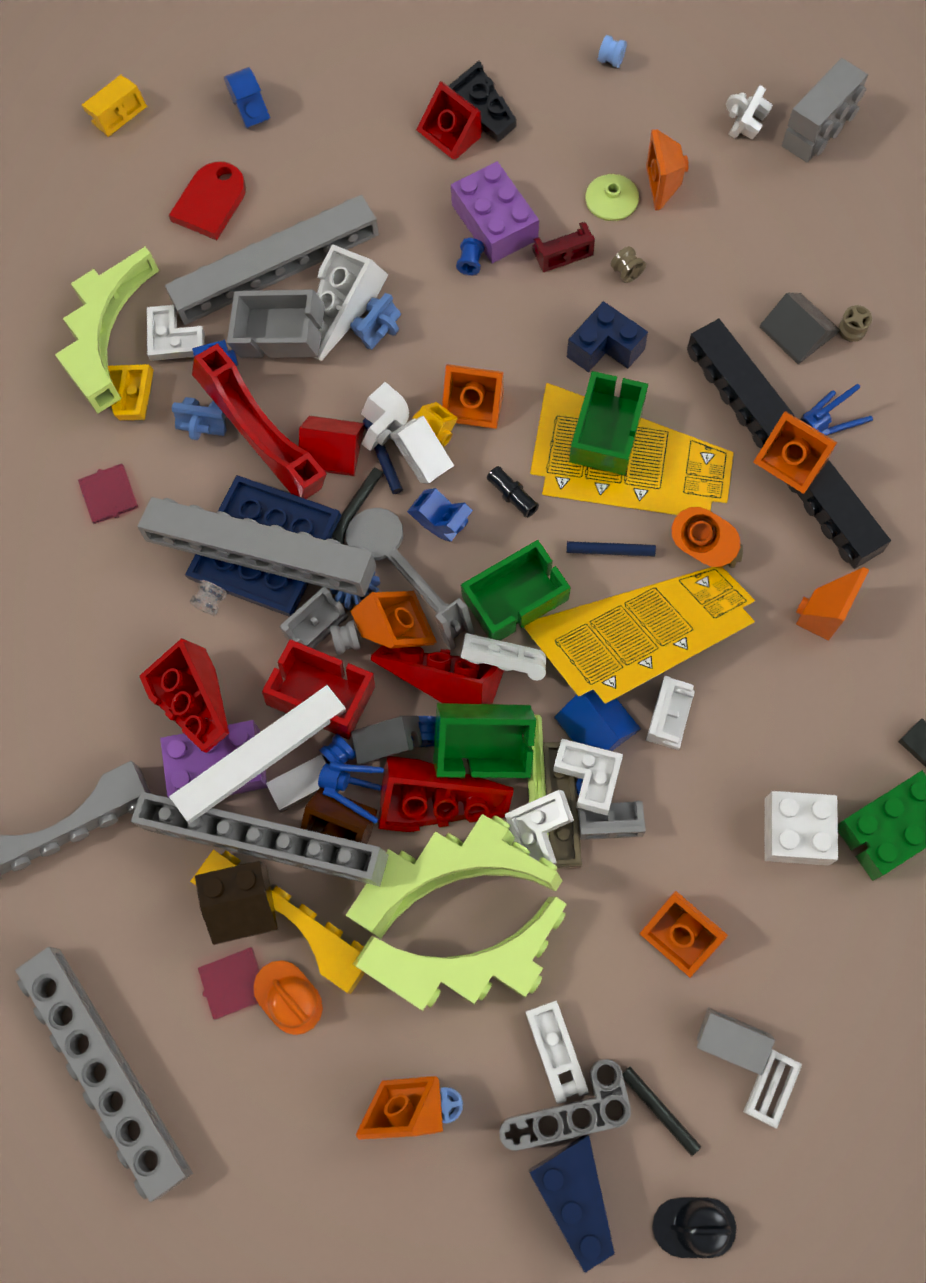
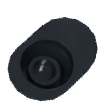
M679 1197L669 1199L659 1206L654 1215L652 1228L655 1240L671 1256L680 1258H714L722 1256L730 1250L736 1239L737 1226L734 1215L728 1206L718 1199Z

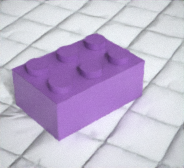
M498 161L451 184L453 208L473 237L483 242L485 246L484 253L491 263L533 243V239L539 236V219Z
M250 720L229 724V734L207 753L202 752L184 733L160 738L167 798H170V795L260 733V729L255 722ZM266 770L231 795L268 788L266 784Z

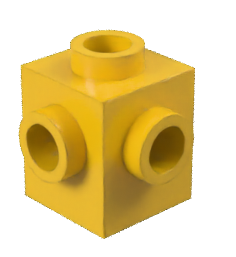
M437 402L422 406L412 419L424 416L441 445L445 447L453 436L451 431L458 417Z

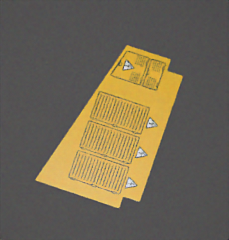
M546 383L530 471L531 475L545 477L542 495L678 515L689 507H702L710 511L712 501L728 502L734 454L732 451L640 418L625 476L570 463L571 443L584 396Z
M710 567L541 617L524 626V629L578 696L594 690L606 704L755 623L753 618L743 609L755 602V599L723 567Z

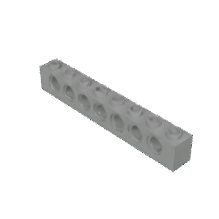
M142 791L131 819L133 824L146 831L379 887L389 856L378 846L211 808L195 821L188 824L170 798Z
M47 947L15 970L20 978L17 981L18 986L24 995L32 998L36 1005L33 1008L34 1014L42 1024H47L52 1033L49 1036L52 1045L58 1052H63L69 1063L66 1064L67 1071L75 1081L79 1080L83 1086L85 1102L92 1110H97L102 1119L99 1124L107 1138H113L119 1148L117 1151L119 1161L126 1169L130 1168L136 1178L134 1185L137 1192L143 1199L148 1198L149 1202L158 1200L191 1176L193 1172L61 950ZM51 980H54L56 991L51 997H48L46 986ZM69 1007L73 1013L72 1020L67 1025H64L62 1013ZM83 1035H86L89 1039V1047L82 1054L78 1049V1041ZM100 1063L106 1068V1075L101 1082L97 1081L94 1076L95 1068ZM115 1092H119L123 1097V1105L118 1111L114 1110L111 1105V1098ZM132 1121H136L140 1126V1135L136 1140L131 1139L128 1134V1127ZM149 1150L154 1151L158 1157V1164L154 1170L149 1169L145 1163V1156Z

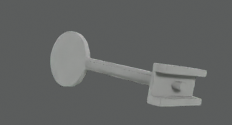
M382 508L366 509L358 513L349 522L346 529L347 545L367 548L373 552L375 560H382L384 558L390 560L436 612L435 618L443 641L450 650L456 647L453 639L464 630L468 634H474L467 605L460 598L450 605L445 604L397 550L403 539V526L398 516L390 510Z

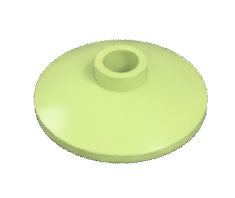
M607 174L596 178L590 183L586 190L585 200L588 209L596 217L607 221H617L630 216L635 211L639 202V192L636 185L630 179L622 175Z

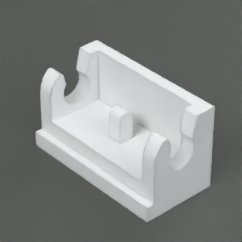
M424 416L410 420L390 434L420 483H430L454 466Z
M664 676L646 741L676 750L680 749L695 693L693 685Z

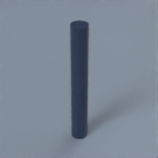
M366 418L363 419L366 431H368L373 423ZM378 443L374 447L375 453L392 494H398L403 491V488L385 445L381 446Z
M567 541L566 553L655 557L656 545Z

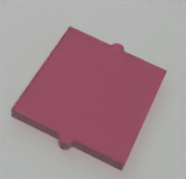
M123 463L105 470L98 469L97 473L78 479L93 524L112 517L118 518L120 514L138 508Z
M252 947L198 967L204 987L202 995L207 997L213 1020L258 1003L254 996L253 985L260 969Z

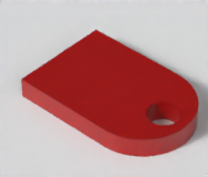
M212 162L201 167L169 213L171 222L218 240L245 196L246 185L241 171L233 164L227 162ZM223 174L231 175L227 180L219 179Z

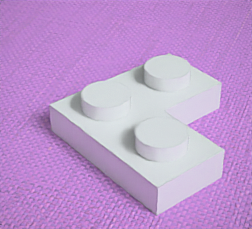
M174 305L147 307V356L150 361L194 357L192 348L205 345V332L202 326L177 328V310Z
M561 739L553 771L583 779L576 808L608 816L623 754Z
M562 790L554 791L505 814L507 823L510 825L509 830L515 837L513 842H517L530 851L529 856L537 861L543 857L553 864H557L547 833L574 821L565 793Z

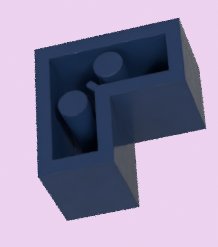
M603 301L568 339L567 358L588 373L605 354L628 369L645 350L648 331Z

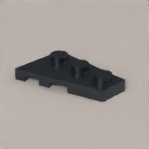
M480 60L449 85L451 89L481 111V129L497 142L516 128L515 116L503 97L499 96L495 90L494 83L490 77H487Z

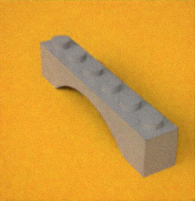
M129 761L103 774L96 788L86 801L70 816L54 826L29 834L0 835V880L2 879L1 875L11 870H22L31 864V860L39 856L46 857L58 852L60 846L69 841L78 842L89 836V831L95 828L111 826L118 821V817L128 812L133 814L141 791L151 794L140 767L133 761Z

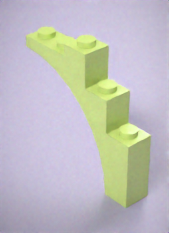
M143 247L100 275L93 269L71 283L84 305L64 317L63 320L77 341L56 353L55 356L97 414L122 399L112 383L108 370L107 348L111 329L118 313L128 298L145 281L159 272L150 251L146 247Z
M482 814L464 843L450 833H447L444 837L434 832L417 860L402 850L398 855L388 849L386 853L389 856L380 887L366 883L346 916L381 939L394 921L415 901L439 887L460 879L483 875L512 876L534 881L553 891H557L563 880L556 872L558 867L543 857L537 861L529 856L530 851L517 842H513L515 837L510 832V825L506 821L495 815L490 819Z
M548 897L535 916L515 934L492 947L465 955L449 957L417 955L396 949L371 936L353 965L422 1011L426 1005L431 1008L441 993V990L438 989L440 983H443L473 1004L478 999L482 1001L486 997L492 986V983L489 982L491 977H494L517 994L526 997L528 993L532 994L536 991L542 980L540 973L543 968L533 962L535 956L539 958L545 951L549 942L546 938L552 928L556 930L562 923L566 915L563 910L567 904L557 897Z

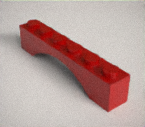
M217 343L196 355L193 361L192 376L291 494L304 499L321 490L327 473L308 451L290 441L268 419L249 392L236 365Z

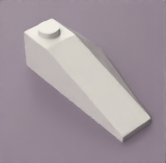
M333 244L319 269L317 277L320 279L316 294L325 305L322 329H318L321 333L318 357H313L320 361L326 357L351 328L353 320L356 317H361L366 311L367 303L372 297L377 298L388 277V274L371 259Z

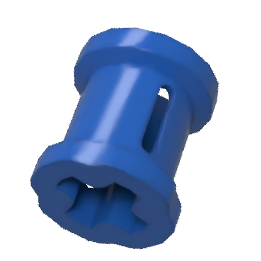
M465 238L460 245L462 253L461 258L457 260L456 268L462 274L477 275L481 268L479 263L480 255L484 252L485 246L480 240Z

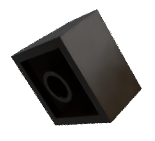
M260 860L195 875L200 910L213 945L278 930L268 869Z

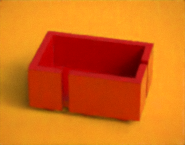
M290 639L277 662L279 669H273L262 690L266 705L288 713L328 685L345 706L346 712L340 717L334 716L330 719L331 723L323 729L350 739L351 731L355 729L375 689L374 673L348 663L346 666L347 680L343 679L345 672L342 660Z

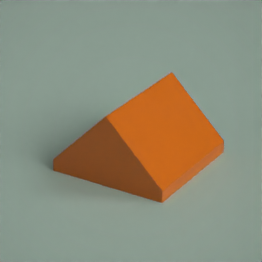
M447 364L442 406L458 417L456 423L497 429L504 393V372Z
M785 411L753 463L804 494L827 463L837 442Z
M677 891L667 899L639 933L690 978L728 936L727 933Z
M437 1076L381 1081L357 1130L356 1137L358 1140L411 1137L443 1132L440 1084Z

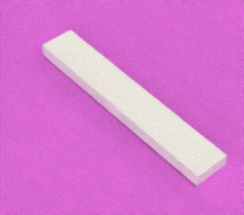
M326 685L170 795V799L188 824L192 823L331 723L330 719L334 716L340 717L346 712L345 706L329 686Z

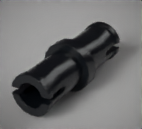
M500 466L493 468L489 472L487 480L503 494L502 498L508 503L511 502L525 518L531 517L538 510L539 504L523 490V485L510 478Z

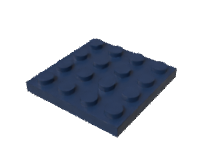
M236 475L218 510L234 518L242 520L250 518L262 525L270 527L271 525H278L287 531L295 533L306 532L315 538L323 540L331 539L342 516L339 510ZM195 554L185 573L189 580L288 617L295 613L309 584Z

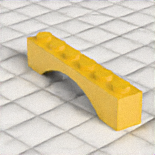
M213 849L195 875L237 866L241 860L227 850L221 855ZM195 875L190 881L194 885H196ZM276 885L271 890L275 911L287 917L307 939L316 957L320 974L346 993L352 994L365 974L364 971L353 965L364 946L355 940L349 945L340 938L344 932L330 922H327L325 926L319 924L314 920L317 913L304 904L297 908L288 901L292 896Z

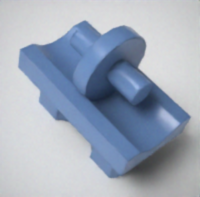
M387 293L381 299L372 297L367 303L366 310L368 315L365 318L356 317L350 326L354 334L361 338L365 347L371 350L386 333L394 336L399 331L396 321L401 313L395 307L392 295Z
M185 397L182 403H173L171 409L175 416V429L189 431L191 440H199L201 433L225 436L227 431L225 414L214 401L208 407L200 406L199 401L189 397Z

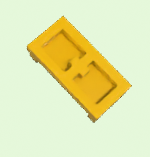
M119 75L84 102L82 107L86 113L93 117L91 122L109 137L144 110L147 105L137 85L123 75Z

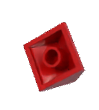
M440 81L416 131L450 158L456 160L481 138V111L444 82Z
M309 416L299 427V447L308 451L325 472L355 476L365 429L364 423Z

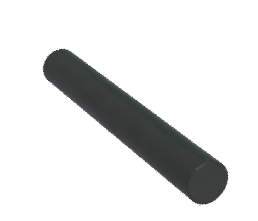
M629 1066L622 1073L627 1084L691 1156L696 1154L701 1148L699 1143Z

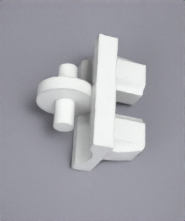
M761 85L757 87L754 95L746 99V94L743 92L729 96L726 102L729 116L731 118L738 116L729 132V135L734 139L742 133L752 140L762 127V123L753 118L752 115L762 121L770 112L773 105L763 98L766 89Z

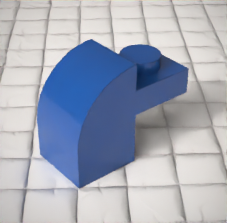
M250 67L224 76L223 79L233 103L237 105L245 128L270 119L260 93L261 89Z
M433 488L424 490L407 512L425 529L437 537L451 542L458 532L467 525V518L473 510L465 502L452 504L440 491Z

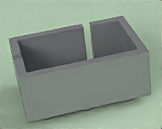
M841 58L792 109L782 147L807 163L815 154L819 156L825 149L828 140L831 137L833 139L836 138L842 130L846 121L851 122L859 110L857 104L866 92L864 85L868 74Z
M313 289L234 291L227 344L240 358L264 357V353L268 357H318L321 333L318 329H322L325 305Z

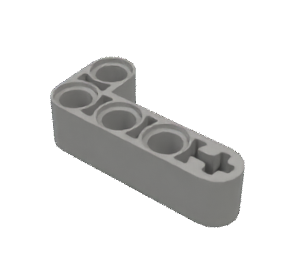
M602 1059L592 1065L590 1080L594 1093L593 1098L511 1116L505 1119L500 1127L502 1144L510 1150H522L625 1125L630 1118L631 1107L620 1066L610 1059ZM603 1065H609L615 1073V1078L609 1085H602L597 1079V1071ZM611 1100H618L623 1106L622 1116L617 1120H610L605 1114V1107ZM578 1108H586L590 1113V1122L583 1128L574 1126L572 1122V1114ZM546 1115H551L557 1120L558 1127L552 1135H544L538 1129L539 1120ZM533 1118V1130L537 1139L530 1140V1133L520 1135V1142L513 1143L511 1137L506 1138L505 1132L510 1131V1124L516 1123L518 1129L527 1128L528 1124L525 1120Z

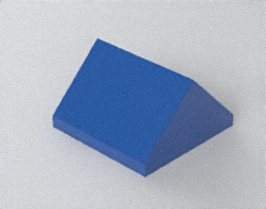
M594 690L581 696L576 694L554 716V719L573 742L613 751L641 730L617 698L605 704Z

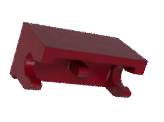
M586 222L579 223L580 229H577V232L542 243L539 237L533 239L535 244L532 245V250L543 273L593 256L595 238L591 234Z

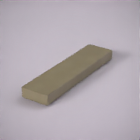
M543 742L546 795L557 790L564 791L574 819L573 822L549 832V841L557 862L555 865L558 868L581 867L578 808H576V777L553 771L561 742Z

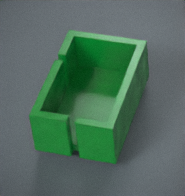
M592 371L571 443L569 462L625 476L649 384L623 378L620 396L616 397L614 395L617 376Z
M539 540L532 542L461 584L462 598L488 638L500 641L516 632V624H519L522 628L569 600L571 587L557 566L552 568L553 561Z
M437 703L433 753L436 776L465 777L466 771L462 758H467L471 777L531 778L534 753L531 746H534L537 721L531 706Z
M923 770L838 824V833L851 851L863 843H866L868 849L855 857L872 881L884 876L926 848V774Z

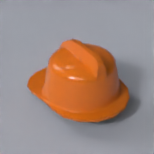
M689 507L681 511L673 521L671 530L675 544L682 551L703 564L711 567H722L731 563L737 557L740 550V536L736 528L713 512L702 507Z
M283 960L273 961L262 967L256 975L253 985L254 996L268 1017L285 1033L298 1035L313 1029L319 1022L323 1011L322 998L317 989L302 971L290 962Z

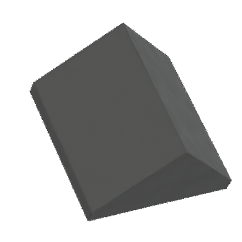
M786 293L760 324V328L797 364H800L840 331L802 293Z

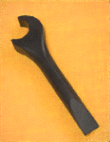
M375 467L372 469L341 514L342 516L331 539L344 544V537L349 522L383 475V471Z

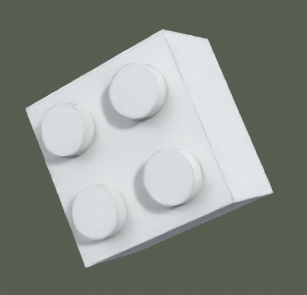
M771 791L765 798L764 861L827 866L838 860L837 795Z

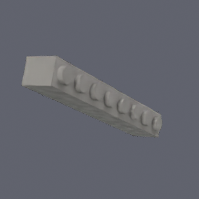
M360 195L353 199H348L334 208L324 210L310 219L300 221L286 230L276 232L262 241L250 244L236 253L226 255L212 264L202 266L188 275L176 278L166 284L165 287L183 324L186 325L232 304L234 291H259L324 261L332 244L348 250L378 236L377 220L364 197Z
M151 497L137 526L144 539L150 543L365 597L377 567L373 552L362 546L351 547L343 545L334 539L323 540L315 538L306 532L295 533L287 531L278 525H271L270 527L259 524L250 518L242 520L231 517L225 512L218 511L214 513L206 511L197 505L186 506L178 504L169 498L162 500Z

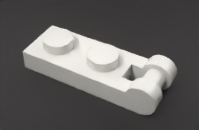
M465 633L461 658L467 659L474 664L485 663L497 666L505 671L515 670L524 672L532 680L538 681L545 677L546 655L543 651Z
M557 1000L526 1011L525 1013L557 1105L566 1102V1098L578 1094L580 1097L588 1094L589 1091ZM570 1070L573 1080L561 1084L558 1074Z

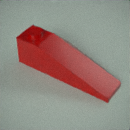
M181 638L139 675L148 698L166 712L165 715L170 720L175 721L182 728V732L202 752H209L229 734L216 669L206 648Z
M382 645L371 654V661L441 703L493 704L504 670L497 666L485 663L474 664L467 659L461 658V656L450 655L451 650L441 649L440 652L424 653L423 648L417 646L388 648Z
M388 756L382 780L378 829L415 832L420 831V827L438 824L440 828L449 826V822L467 820L470 823L477 822L482 814L490 819L494 815L503 818L509 812L514 790L513 787L483 778L471 777L469 774H465V777H437L434 764L418 759Z

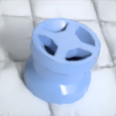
M606 35L599 50L598 62H610L613 67L619 68L625 55L627 41H615L612 36Z
M451 1087L440 1088L442 1123H450L460 1116L463 1110V1100L457 1090Z

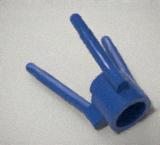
M856 384L825 406L836 394L832 390L811 410L803 414L800 420L827 436L873 420V417L867 416L829 427V424L832 422L829 412L860 389V385Z
M334 761L331 764H324L318 779V786L324 789L323 795L334 798L365 819L377 824L379 821L377 817L338 792L340 790L345 791L348 784L378 791L382 790L381 785L350 777V773L345 771L383 773L384 768L340 764Z

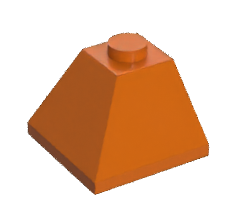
M658 129L651 131L646 163L655 210H661L682 185L684 173L688 172L687 155L683 156L681 144Z
M862 567L815 589L810 598L804 596L796 610V613L800 614L796 625L829 641L844 622L869 569Z
M414 591L371 592L351 610L361 637L388 648L428 646L437 643Z

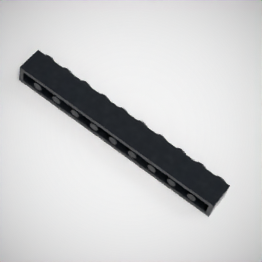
M720 318L691 333L687 347L690 358L700 365L707 381L716 386L723 402L732 407L739 423L747 427L752 434L755 444L762 448L782 414L787 411L793 416L795 415ZM829 459L804 494L787 484L788 488L793 493H797L803 501L807 513L810 516H814L819 522L823 534L828 539H832L838 547L841 558L845 562L850 563L853 569L884 552L891 542V539Z

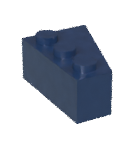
M588 1134L583 1135L530 1168L529 1173L582 1270L586 1273L613 1256L615 1251Z

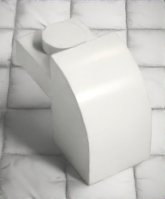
M386 382L367 398L361 412L366 419L373 423L369 427L362 445L369 451L378 443L381 446L384 445L389 438L392 439L390 434L408 421L409 408L406 401Z

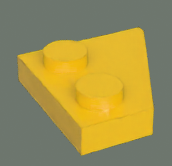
M149 364L108 366L112 383L122 398L111 405L114 416L118 420H145L154 369Z

